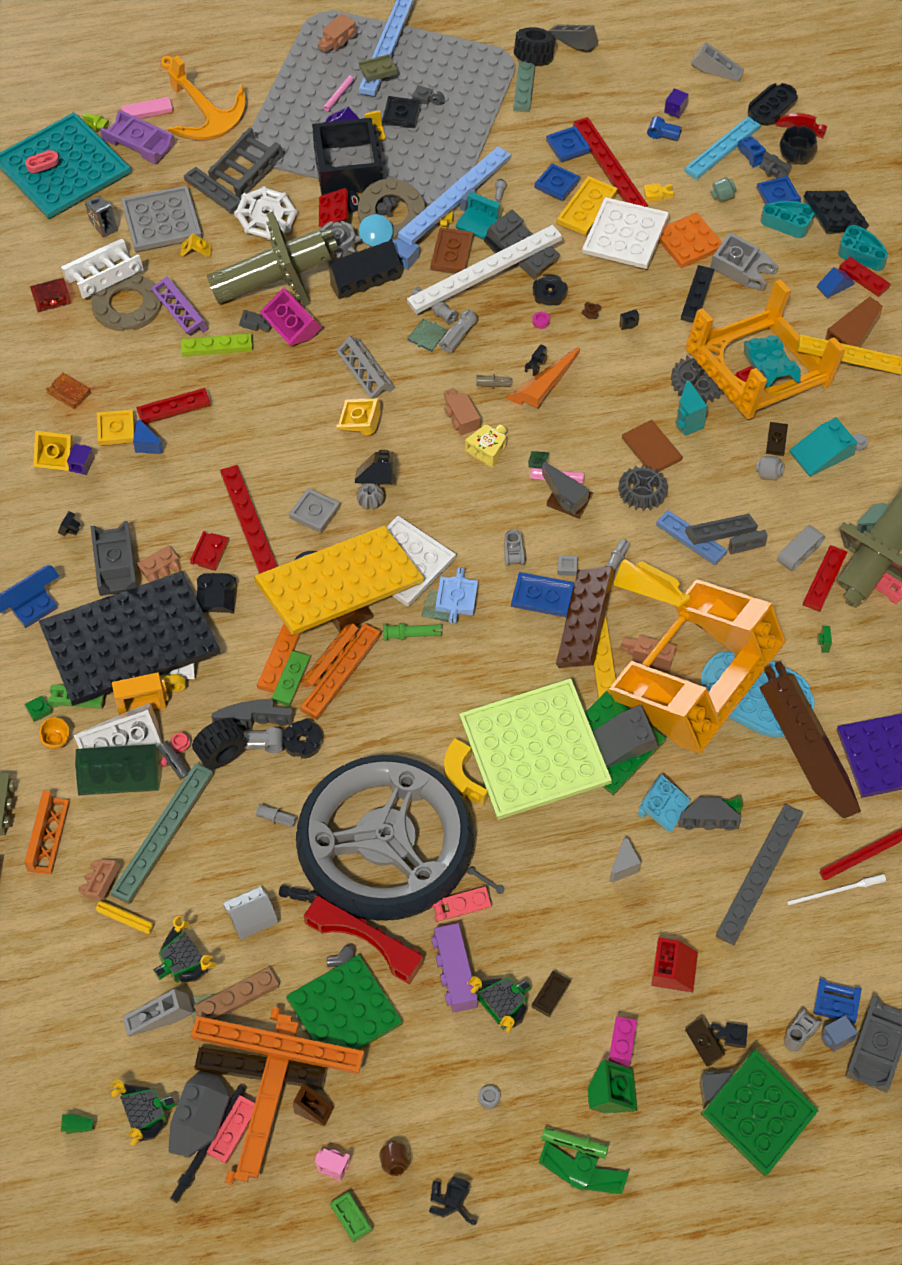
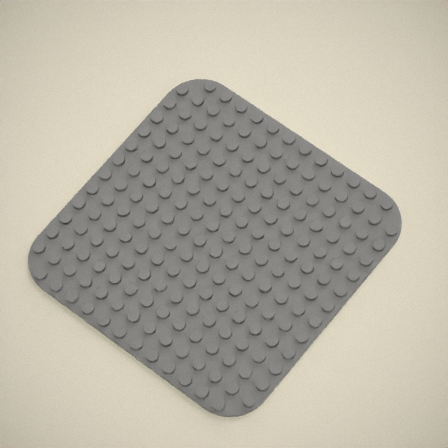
M335 10L321 12L309 17L301 27L251 127L257 141L268 147H271L275 142L281 145L283 156L271 168L318 179L312 124L324 123L329 115L347 106L350 107L359 119L365 118V113L379 110L381 111L382 119L388 96L412 99L415 89L420 85L433 89V93L436 91L442 92L444 95L443 103L439 105L433 104L432 101H429L427 105L420 103L415 127L382 123L386 139L380 140L377 148H380L381 158L379 160L383 162V171H380L383 172V179H398L409 183L420 193L425 205L432 204L476 166L514 76L515 64L512 57L501 47L404 26L391 56L397 68V74L382 78L376 95L371 96L359 93V87L364 78L361 68H359V62L372 58L387 22ZM341 13L356 22V35L336 51L330 49L326 52L318 49V42L323 38V28ZM352 76L353 82L330 110L325 111L324 105L347 77ZM378 131L377 134H375V136L381 135V133ZM251 144L246 148L247 152L257 158H261L265 153ZM369 144L323 149L326 168L372 163Z

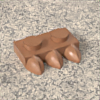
M169 545L137 563V568L149 582L159 579L158 574L162 577L169 576V568L176 572L181 571L179 558Z
M97 860L91 863L90 866L95 871L84 876L85 880L89 883L78 887V891L88 899L103 900L121 866L117 861Z

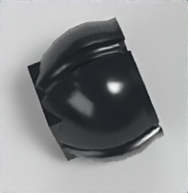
M797 126L789 127L780 139V152L790 164H807L817 151V136L812 129L801 126V128H797Z

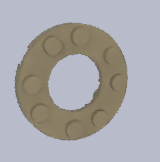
M398 179L376 181L364 190L359 199V222L361 223L369 215L376 214L375 207L380 199L385 196H396L398 199H402L408 207L406 219L398 225H392L393 234L390 240H399L398 232L425 210L424 200L420 193L405 181Z
M134 274L94 293L91 305L95 318L103 326L116 331L131 328L137 330L145 327L157 317L161 309V301L151 290V287L155 284L146 277ZM133 290L142 295L143 303L134 312L119 313L114 311L109 304L113 294L119 293V291Z

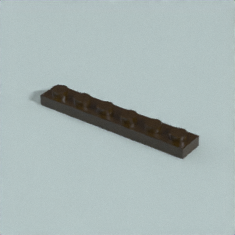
M199 1047L194 1068L197 1071L261 1080L267 1057ZM289 1060L283 1084L296 1086L306 1084L310 1088L322 1089L326 1067Z

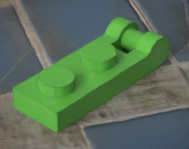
M51 685V697L48 698L47 704L50 707L70 706L102 709L104 695L72 706L64 685Z

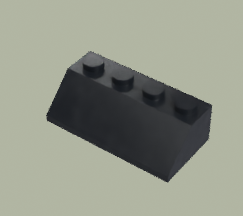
M393 240L330 261V286L338 299L400 278L401 264Z

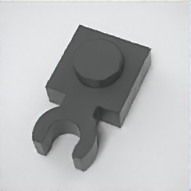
M244 310L239 326L256 330L258 327L262 331L269 332L271 324L265 318H260L261 314Z

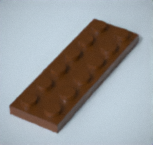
M612 566L578 570L556 660L558 668L590 666L594 664L615 571Z

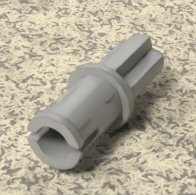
M623 539L618 543L616 549L610 553L611 557L604 567L612 566L615 570L614 573L616 572L617 567L624 560V555L630 547V543L627 540Z
M259 804L256 810L257 817L268 819L273 824L277 822L294 827L297 818L295 816L281 812L279 808L273 809Z

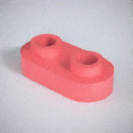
M45 151L31 156L25 162L26 168L31 173H37L54 167L59 162L58 154L55 151Z

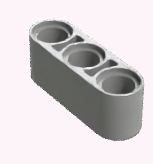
M808 525L780 552L777 561L790 571H794L823 543L825 535L811 525Z

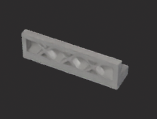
M349 336L336 350L371 399L376 398L382 390L391 392L395 388L360 339ZM349 346L350 355H345L344 350ZM354 358L359 359L358 367L353 366ZM363 370L368 371L367 379L362 378ZM376 382L378 387L372 392L371 383Z

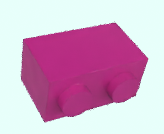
M616 1016L608 1061L630 1067L637 1020Z

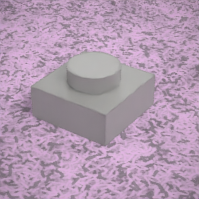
M559 555L558 575L576 576L577 556Z

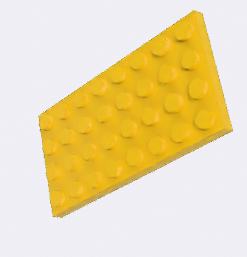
M384 525L255 575L254 581L293 636L423 583L424 577Z

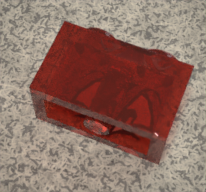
M64 278L30 286L37 313L71 304Z

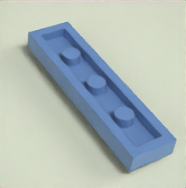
M669 510L656 522L657 527L713 565H716L727 554V549L715 541L693 545L685 533L686 527L691 525Z

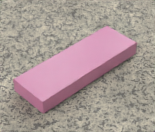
M169 97L121 106L122 111L139 119L173 112Z

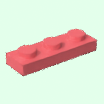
M242 1096L238 1097L218 1131L215 1140H213L208 1148V1156L224 1164L228 1163L249 1126L255 1105L254 1102Z

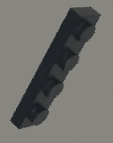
M697 266L681 314V320L694 322L697 310L703 308L715 269Z

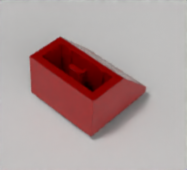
M658 937L651 986L693 993L698 952L679 940Z

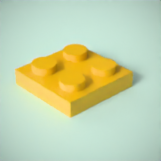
M133 409L97 413V438L99 446L133 443Z

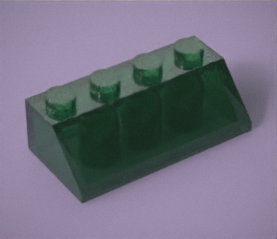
M156 744L76 749L75 768L78 796L159 791V755Z

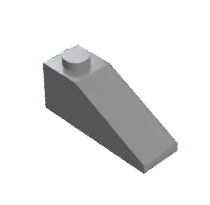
M707 42L695 52L691 64L705 73L735 81L740 80L744 68Z
M173 989L123 1016L127 1035L134 1036L176 1023L193 1014L189 995Z

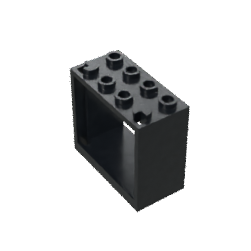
M372 118L312 124L313 146L321 196L346 188L348 192H364L372 183L383 180V172H380L383 171V162L379 160L381 158L380 148H377L379 140L378 136H375L377 129L376 124L372 123ZM369 144L372 163L326 168L323 149Z

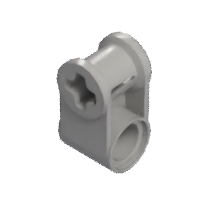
M514 529L508 530L505 533V566L519 563L524 565L521 533Z
M803 1009L786 1033L784 1038L785 1047L790 1051H799L807 1040L815 1034L822 1022L813 1019ZM791 1036L798 1037L799 1041L793 1040Z

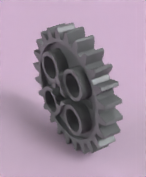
M686 356L685 360L681 358L680 363H675V368H672L671 386H674V391H678V396L682 395L687 381L691 382L706 404L708 399L714 402V397L720 399V394L724 395V392L693 357Z

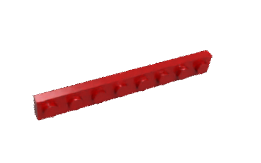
M585 117L573 121V126L577 127L590 146L591 154L614 187L618 188L617 192L622 200L627 203L648 207V204L591 120Z
M238 465L220 469L221 477L258 573L276 568L277 565Z

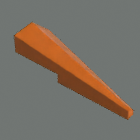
M577 347L510 393L507 399L519 405L525 402L538 408L549 391L556 387L580 353V348Z

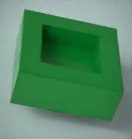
M822 626L821 633L817 635V643L821 645V653H829L832 645L830 626Z
M42 695L24 704L34 722L52 714Z

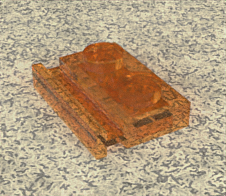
M62 373L54 380L50 388H46L49 395L73 409H76V405L81 404L91 393L89 387L65 373Z

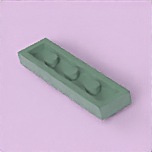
M519 61L513 111L530 112L535 64Z

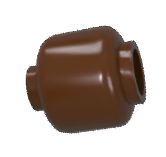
M390 1141L381 1148L379 1156L383 1171L391 1176L403 1174L410 1164L406 1146L397 1141Z

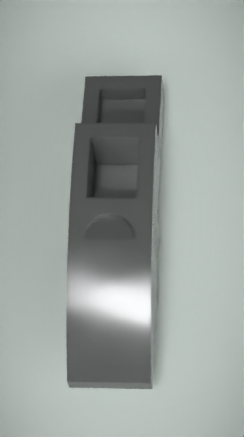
M255 700L233 704L213 712L211 716L212 723L219 719L231 718L240 730L252 729L253 722L285 726L292 724L293 721L292 708L274 707L273 700Z

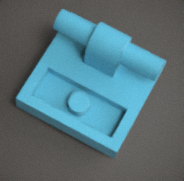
M660 775L656 778L639 805L638 815L645 817L648 814L666 831L670 832L674 829L679 821L680 814L685 811L691 799L663 775Z

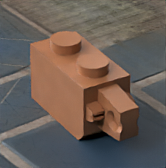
M341 13L323 28V38L318 42V49L326 52L330 49L336 51L356 35V22Z
M454 388L445 390L446 406L444 410L447 417L451 418L453 428L458 430L461 436L480 429L481 418L468 395L464 393L458 394Z
M639 635L638 639L623 637L620 649L633 656V662L642 664L659 640ZM668 643L649 667L669 673L674 660L676 646Z

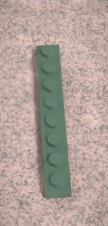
M196 763L194 764L110 892L111 896L130 904L212 778L213 771Z

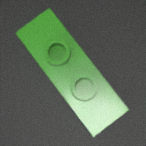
M295 651L291 652L273 693V702L291 706L300 681L309 664V655Z

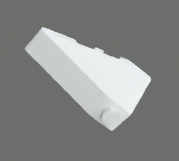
M151 703L132 709L74 734L81 753H105L109 751H118V753L125 751L145 752L162 744L158 720Z

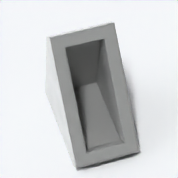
M626 838L623 839L611 870L609 880L611 882H616L638 873L640 870L641 862Z

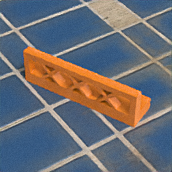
M43 790L24 862L28 872L52 874L69 807V799L53 798L51 791ZM53 804L63 805L62 810L54 815L51 811ZM56 821L58 828L50 833L47 826L51 822ZM51 838L54 844L45 851L42 845ZM47 857L49 860L48 868L38 867V861Z

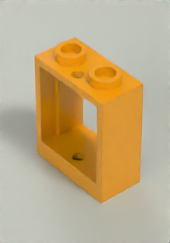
M159 672L112 682L119 715L150 703L154 711L166 709L165 701H168L165 681L164 679L160 680Z

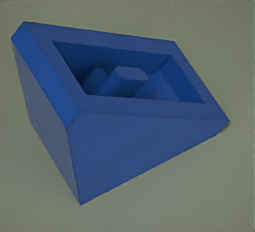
M833 267L819 282L817 288L826 298H829L853 286L855 282L844 271Z
M139 419L136 422L133 439L135 453H163L162 441Z

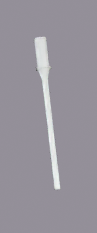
M884 874L866 879L862 878L861 881L855 884L787 901V905L856 887L867 888L868 886L886 882V877Z

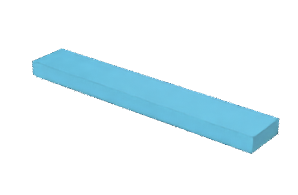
M750 117L745 118L686 166L684 172L698 180L736 149L739 140H743L758 131L761 124L753 121Z

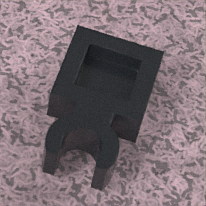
M726 1022L725 1028H722L719 1024H711L710 1029L718 1032V1035H715L718 1041L724 1040V1046L746 1048L748 1025Z

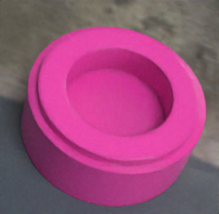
M537 312L533 315L532 324L538 329L547 328L550 324V316L545 312Z

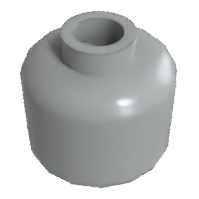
M763 456L756 464V472H759V476L762 479L777 480L784 473V462H781L779 457Z

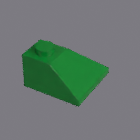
M607 1060L601 1061L587 1088L589 1109L601 1113L638 1111L633 1069Z

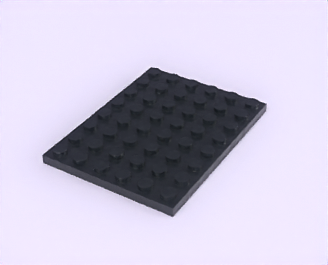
M183 571L39 620L40 627L72 706L113 692L112 682L158 672L161 675L221 653Z

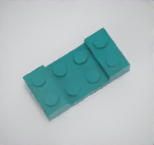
M771 335L766 338H753L744 341V355L754 369L757 368L767 379L766 388L771 386L776 377L791 375L796 382H800L801 369L795 361H790L783 350V343L778 336Z

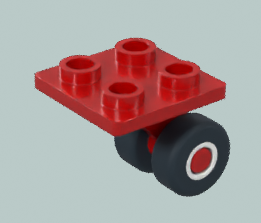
M346 188L320 196L319 227L323 228L325 224L331 221L335 223L347 220L348 211L354 212L358 210V195L354 191L348 192Z

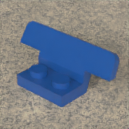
M45 565L0 593V613L11 607L13 614L27 628L58 609L57 604L47 594L44 587L59 577L55 568L51 565Z

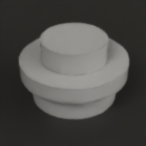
M862 434L853 435L858 442L856 451L864 450L868 445L867 437Z

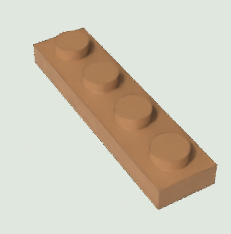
M268 967L195 1005L194 1010L200 1017L218 1020L279 988V983Z

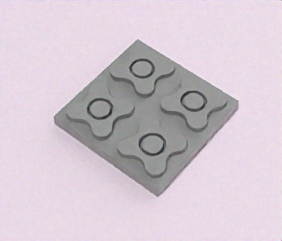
M187 185L121 198L135 252L181 243L191 234L202 238Z

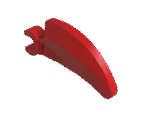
M804 113L787 114L776 121L777 127H808L819 138H824L827 129L826 125H818L815 122L817 117Z

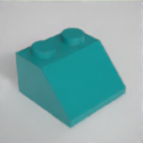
M690 381L686 382L681 395L676 420L678 430H681L685 436L704 429L707 412L706 403Z

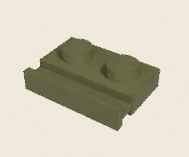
M389 54L359 62V68H361L366 82L397 74V68Z

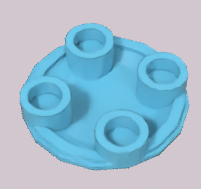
M369 215L360 223V237L364 243L371 247L381 242H387L393 234L392 224L382 215Z

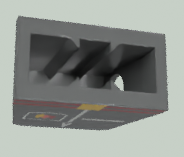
M97 196L86 201L85 206L89 220L103 238L118 231L112 207L101 196Z

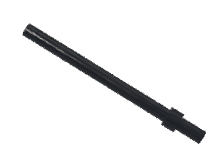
M238 1086L232 1095L219 1130L238 1097L243 1096L246 1091L244 1087ZM211 1143L198 1151L185 1174L180 1176L177 1181L178 1185L170 1197V1200L174 1203H178L185 1189H189L193 1182L192 1178L207 1155V1150Z

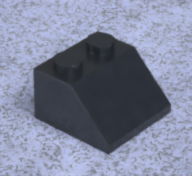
M379 450L373 453L357 468L355 483L392 484L394 452Z

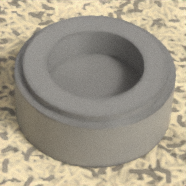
M493 1086L483 1087L478 1095L480 1105L485 1109L497 1107L500 1102L498 1089Z

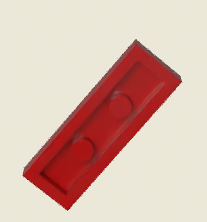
M852 257L847 258L839 265L840 270L844 271L852 280L877 297H880L890 288L891 283Z

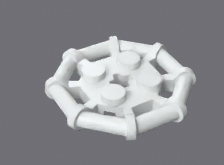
M262 186L258 190L241 195V200L237 210L234 212V216L238 218L246 234L250 233L267 240L271 239L270 234L273 231H269L266 224L269 220L267 214L263 213L266 210L269 213L274 212L283 234L292 231L291 227L295 217L298 215V210L292 205L287 193H281ZM247 203L250 204L249 209H245ZM280 203H284L286 208L281 207ZM284 215H288L286 222L282 220ZM245 216L250 217V223L247 222ZM259 226L262 228H266V231L254 227Z

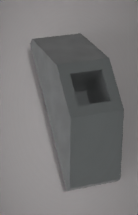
M699 797L680 814L678 827L732 831L739 829L741 816L721 798Z

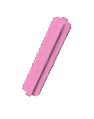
M531 468L530 478L545 480L542 476L541 468ZM561 471L578 483L582 484L584 482V473Z

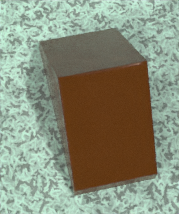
M302 1084L293 1102L295 1114L322 1126L326 1125L334 1108L332 1104L306 1084Z

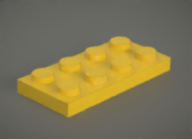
M588 176L559 215L556 224L587 236L604 198L613 199L617 194L618 188Z

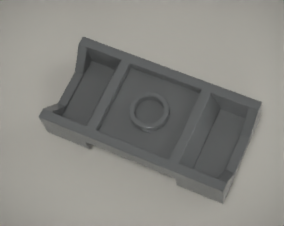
M511 209L488 228L486 235L503 250L533 235V233L523 225L524 220ZM549 246L517 264L535 280L543 269L552 262L556 263L560 254L552 246Z
M124 521L118 528L108 530L90 526L99 595L115 594L136 588L137 583L128 521Z
M873 996L846 1077L887 1093L902 1052V1011L884 1005L878 997Z

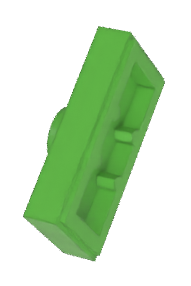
M349 1191L329 1203L353 1243L372 1232L371 1226Z

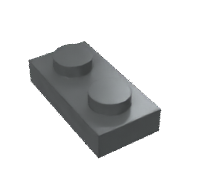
M766 530L753 531L750 534L737 535L730 538L728 546L730 555L766 546L768 537Z

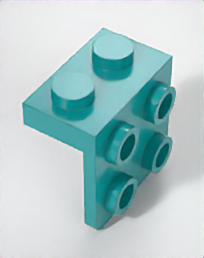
M470 192L467 209L457 221L456 228L473 232L474 236L485 239L488 228L500 219L501 203Z

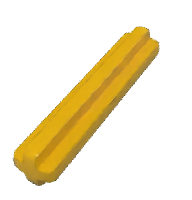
M99 901L96 906L98 913L146 934H150L153 929L152 922L107 902Z

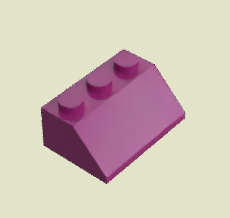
M284 287L260 311L262 316L290 346L310 340L322 328L321 324L296 297Z

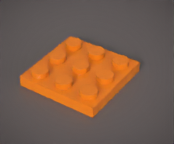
M697 212L666 225L659 239L661 245L680 268L713 255L722 244V241Z

